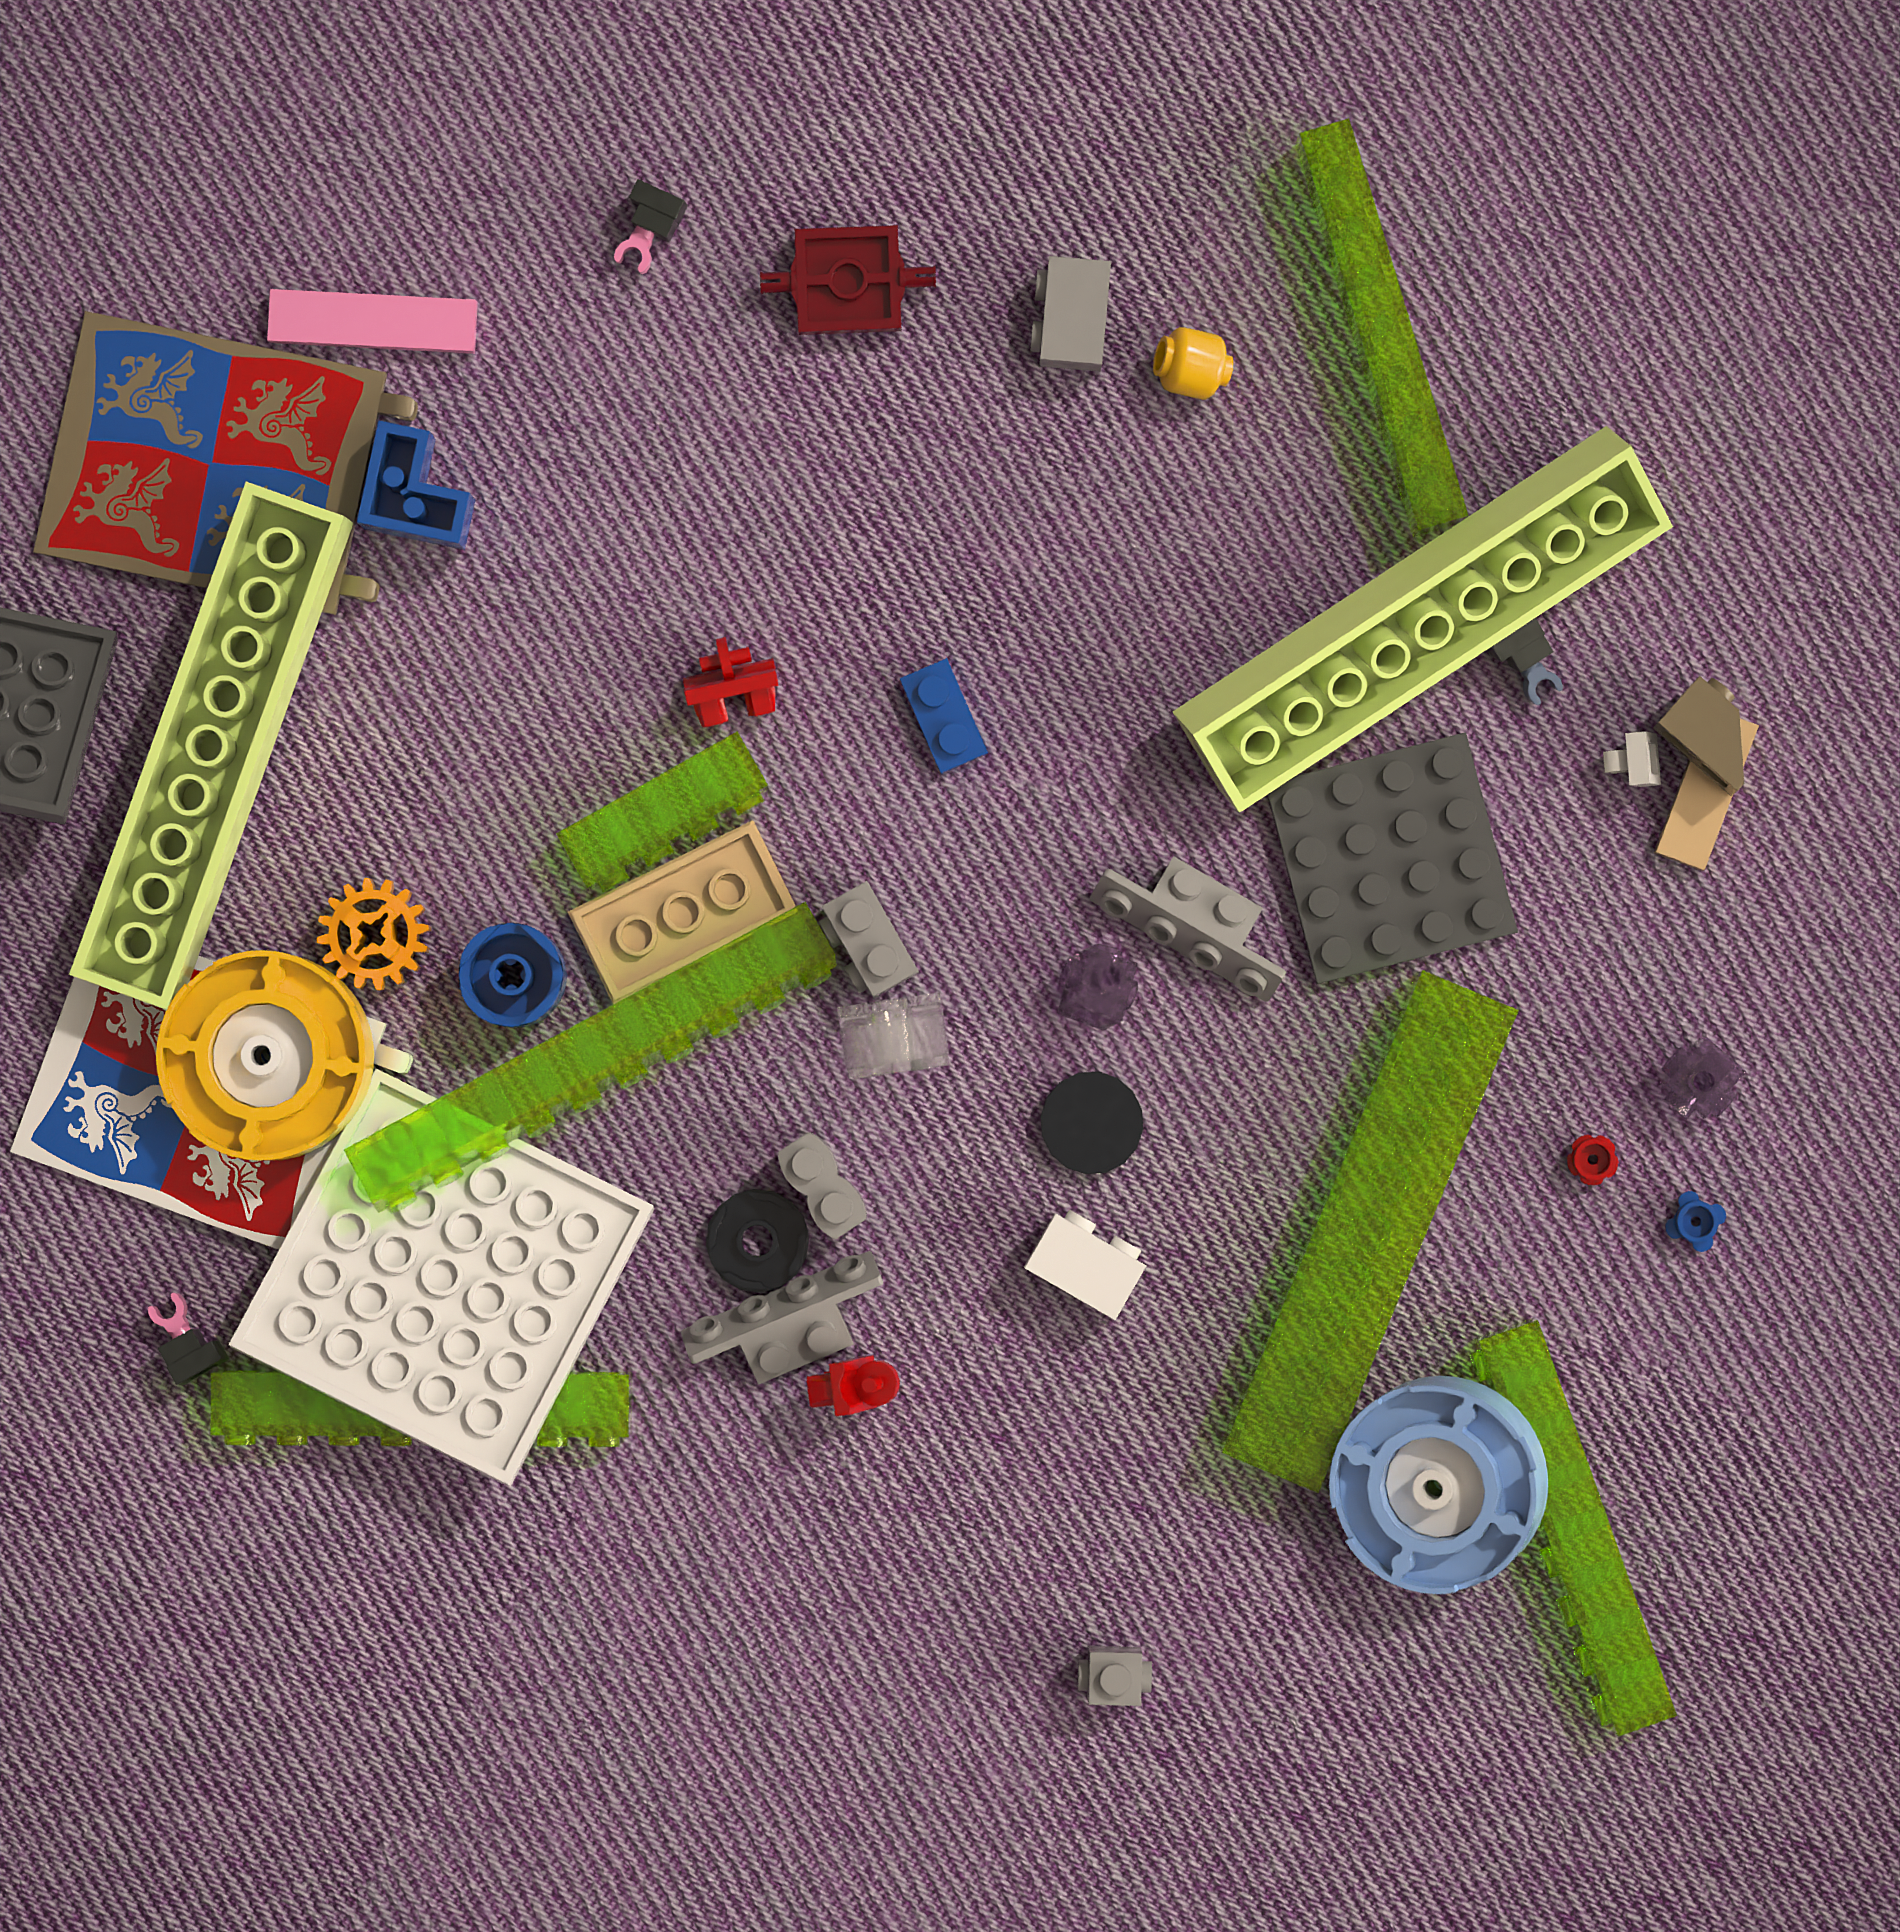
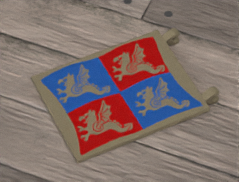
M85 311L33 552L207 589L245 482H249L340 514L354 523L322 613L336 615L340 595L366 602H376L380 590L379 584L370 578L345 574L378 416L381 414L412 422L417 416L418 403L408 396L384 393L387 379L386 372Z

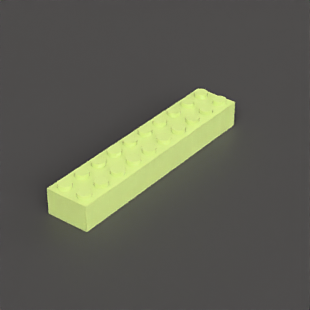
M1605 426L1174 710L1173 714L1217 788L1240 813L1673 526L1631 445Z
M245 482L69 975L166 1010L181 987L189 983L354 524L345 516Z

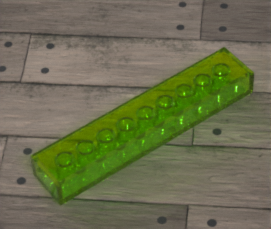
M1424 970L1416 972L1219 1446L1221 1453L1319 1493L1336 1447L1345 1431L1519 1010Z

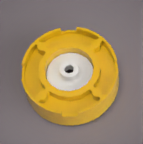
M265 950L246 951L232 954L213 962L211 966L200 972L188 984H184L177 992L163 1017L159 1029L156 1049L157 1073L167 1103L171 1104L179 1119L196 1139L220 1153L246 1160H284L310 1153L324 1146L339 1135L360 1109L371 1084L374 1067V1044L371 1029L361 1004L345 983L332 972L310 960L287 953ZM267 1047L271 1052V1058L264 1065L261 1061V1053Z

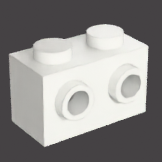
M1070 1209L1065 1218L1054 1213L1024 1268L1116 1320L1146 1268L1145 1264L1137 1260L1141 1250L1115 1235L1110 1244L1094 1236L1092 1232L1096 1224Z

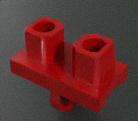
M726 637L716 639L718 654L699 658L703 674L683 678L687 706L693 705L701 726L704 728L729 721L724 701L725 697L744 694L749 716H760L775 712L774 687L779 686L774 659L749 663L752 662L749 647L729 651Z
M874 1355L859 1356L829 1364L830 1371H826L824 1374L807 1376L810 1407L834 1405L835 1416L852 1415L887 1404L896 1397L900 1386V1379L894 1367L885 1361L874 1360Z

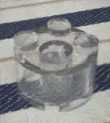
M940 992L910 996L911 1007H908L907 997L871 1002L872 1012L870 1013L868 1003L837 1007L848 1078H868L949 1065V1050Z

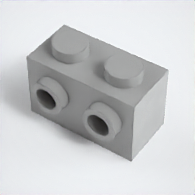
M868 881L863 882L822 906L827 917L818 922L833 948L841 944L845 946L853 962L844 966L859 994L869 989L873 998H876L919 973Z

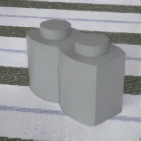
M808 1132L778 1152V1160L784 1176L797 1191L807 1196L810 1214L824 1233L831 1238L837 1239L867 1219V1210L862 1196L851 1182L839 1175L835 1156L820 1137Z

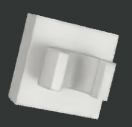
M1646 731L1625 733L1627 750L1603 752L1605 773L1628 772L1629 785L1631 786L1661 785L1656 733Z

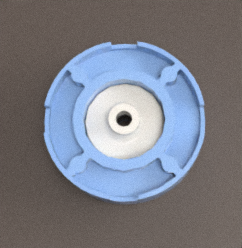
M1430 1376L1411 1380L1392 1388L1364 1408L1351 1421L1342 1434L1332 1459L1329 1479L1330 1501L1332 1509L1336 1507L1340 1523L1348 1537L1345 1542L1368 1569L1382 1579L1407 1590L1427 1594L1456 1593L1459 1589L1475 1586L1495 1577L1528 1545L1535 1535L1545 1511L1548 1495V1472L1545 1456L1535 1431L1523 1414L1509 1400L1489 1387L1472 1380L1451 1376ZM1435 1480L1441 1484L1442 1489L1437 1486Z

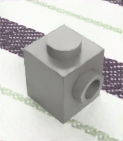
M1088 1646V1660H1078V1691H1087L1089 1705L1141 1706V1693H1151L1152 1661H1142L1140 1647Z

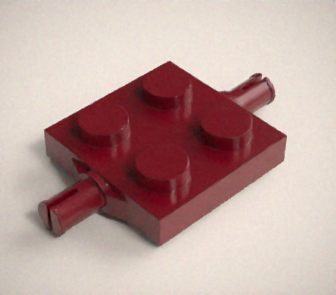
M898 225L795 229V257L791 266V272H760L761 294L792 292V297L797 306L799 335L902 331L901 303L905 294V288H936V267H904L903 259L899 253Z

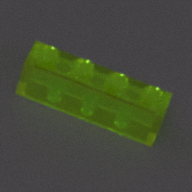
M737 731L556 834L585 886L589 890L599 886L602 893L628 880L630 877L626 870L643 860L647 867H651L674 854L675 851L671 844L689 835L692 841L695 842L720 827L716 819L734 809L736 814L741 816L765 802L761 793L770 788Z

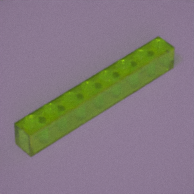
M1350 119L1301 132L1298 135L1295 146L1412 536L1416 537L1456 525L1469 515Z
M1530 1318L1474 1338L1477 1350L1470 1352V1357L1479 1381L1488 1380L1492 1390L1509 1400L1523 1414L1535 1431L1545 1456L1548 1472V1495L1539 1527L1547 1547L1539 1549V1554L1548 1578L1558 1577L1564 1596L1556 1599L1557 1606L1565 1627L1575 1626L1581 1646L1575 1647L1573 1650L1583 1677L1592 1675L1599 1695L1591 1697V1702L1600 1726L1610 1725L1611 1731L1619 1737L1676 1717L1677 1714L1539 1321Z
M217 1370L211 1372L210 1435H224V1445H255L256 1436H276V1445L284 1446L308 1445V1436H328V1445L332 1446L360 1445V1436H380L381 1446L412 1445V1438L277 1370ZM570 1372L536 1437V1446H568V1437H589L588 1446L590 1447L620 1446V1437H629L632 1434V1372Z

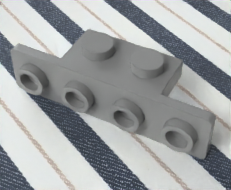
M1174 856L1152 893L1117 872L1106 869L1090 896V900L1099 905L1110 916L1125 920L1145 932L1153 941L1166 944L1190 958L1198 967L1211 970L1232 982L1240 991L1247 995L1256 996L1265 1002L1269 1001L1286 974V971L1243 946L1263 907Z
M867 1251L860 1255L847 1256L825 1270L813 1275L797 1277L787 1286L763 1296H752L744 1300L739 1306L718 1315L705 1316L698 1319L692 1326L681 1331L691 1363H698L740 1345L759 1385L854 1345L837 1304L883 1284V1279L872 1252Z

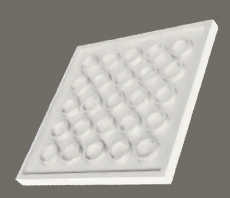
M375 1069L370 1087L360 1109L343 1129L233 1335L229 1346L511 1487L650 1219L654 1206L397 1078Z

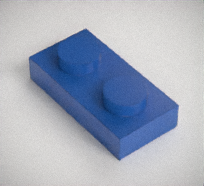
M947 658L900 678L902 687L940 774L988 754Z

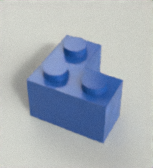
M378 421L357 523L365 530L465 550L476 500L470 492L427 484L436 441L430 431Z

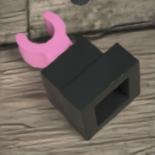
M637 179L629 196L632 203L638 205L631 220L636 228L629 240L623 241L616 248L614 260L620 264L627 251L632 249L639 250L642 253V261L638 266V271L640 274H645L650 268L652 261L649 250L654 236L670 243L688 205L685 200Z
M172 1293L171 1299L176 1305L174 1316L169 1319L164 1318L156 1306H149L148 1313L155 1324L164 1327L167 1333L171 1335L172 1340L160 1346L158 1350L167 1364L166 1368L175 1384L186 1385L229 1360V1357L220 1341H210L207 1343L199 1329L190 1328L186 1318L188 1308L186 1300L180 1294Z

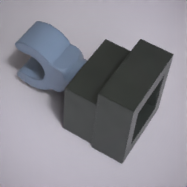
M1534 618L1487 649V652L1500 662L1506 660L1510 667L1521 672L1524 678L1523 692L1525 697L1532 703L1540 705L1541 700L1536 694L1538 682L1548 679L1552 688L1557 691H1562L1563 685L1561 679L1556 674L1546 670L1539 662L1554 651L1545 638V633L1537 619Z

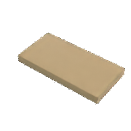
M752 820L568 911V914L613 1005L799 914V911Z

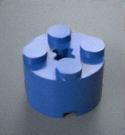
M502 923L490 926L479 932L465 947L459 965L461 994L468 1007L483 1020L508 1028L531 1026L548 1017L560 1003L565 992L568 977L563 955L552 939L533 927L519 923ZM521 963L524 967L520 974L524 980L523 984L520 987L510 984L504 988L502 982L505 980L506 975L502 971L503 966L508 964L516 967Z

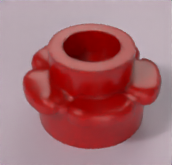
M1587 1134L1577 1138L1572 1144V1153L1567 1156V1166L1571 1174L1574 1176L1578 1175L1580 1181L1587 1185H1599L1603 1182L1604 1178L1612 1177L1619 1163L1618 1157L1614 1153V1144L1610 1139L1602 1135H1598L1595 1138ZM1591 1154L1596 1155L1598 1159L1593 1165L1588 1162V1157Z

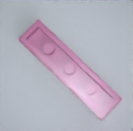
M270 289L267 341L279 344L475 354L478 302L472 299Z

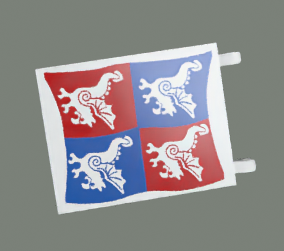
M198 956L190 981L215 961ZM74 977L10 1152L279 1250L341 1133L324 1146L310 1153L284 1160H246L220 1153L208 1147L189 1133L190 1130L179 1119L171 1104L167 1103L159 1083L156 1063L157 1039L167 1010ZM367 1017L374 1044V1064L398 1073H408L413 1062V1056L404 1051L381 1044L380 1041L387 1024ZM267 1047L261 1053V1061L264 1065L271 1058V1052Z

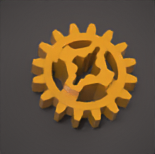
M364 878L363 891L357 892L350 884L344 885V893L347 898L342 902L330 897L328 903L335 910L333 916H319L318 919L320 923L329 927V932L317 937V943L330 945L332 950L322 960L325 964L337 961L341 964L336 973V977L340 980L347 978L351 973L355 974V988L363 989L368 978L373 979L375 989L378 991L384 990L385 978L389 976L398 985L405 983L401 970L407 967L418 972L421 967L413 959L415 953H428L430 949L427 945L419 942V935L431 931L430 925L418 924L416 919L425 911L424 906L420 904L409 907L407 903L411 898L412 892L404 889L397 896L393 895L394 882L387 879L382 884L380 890L375 889L371 878ZM368 900L387 901L377 912L363 913L355 907L359 903ZM402 915L408 928L406 947L398 941L397 924L402 919ZM383 921L384 926L380 933L386 938L382 945L371 943L366 948L364 943L368 936L363 931L364 926L367 923L377 926ZM342 922L350 928L351 945L347 948L346 953L342 948L340 940ZM384 955L393 961L392 964L380 969L362 968V965L366 964L373 956Z

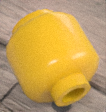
M1186 327L1176 328L1169 337L1163 336L1157 345L1153 360V373L1160 378L1164 390L1201 400H1207L1213 396L1219 386H1226L1233 371V357L1227 355L1226 345L1221 336Z

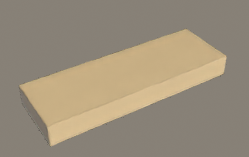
M1740 718L1744 767L1759 725ZM1688 760L1654 853L1704 871L1732 796L1690 760Z

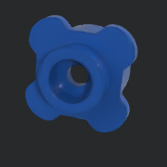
M1693 1191L1684 1192L1678 1197L1679 1207L1674 1217L1666 1221V1233L1670 1238H1682L1692 1243L1696 1251H1707L1713 1246L1712 1237L1717 1232L1718 1226L1726 1220V1212L1719 1204L1710 1205L1699 1200L1698 1194ZM1694 1216L1700 1219V1224L1696 1227L1691 1224V1219Z

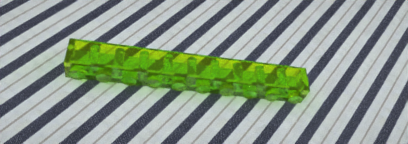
M805 901L344 1149V1152L377 1212L380 1213L385 1209H388L390 1213L398 1212L414 1203L418 1199L415 1193L433 1183L436 1188H441L459 1179L464 1174L462 1168L478 1159H481L482 1163H487L504 1155L510 1150L508 1143L527 1133L529 1138H534L547 1132L556 1125L554 1118L572 1108L575 1113H580L595 1106L603 1099L600 1093L619 1084L621 1088H627L638 1083L649 1074L647 1068L665 1059L670 1064L686 1057L695 1049L693 1043L710 1034L713 1039L727 1035L740 1026L741 1023L738 1019L757 1009L759 1014H764L775 1009L786 1001L784 994L800 985H803L804 989L807 990L823 983L831 977L830 969L837 966L836 955Z

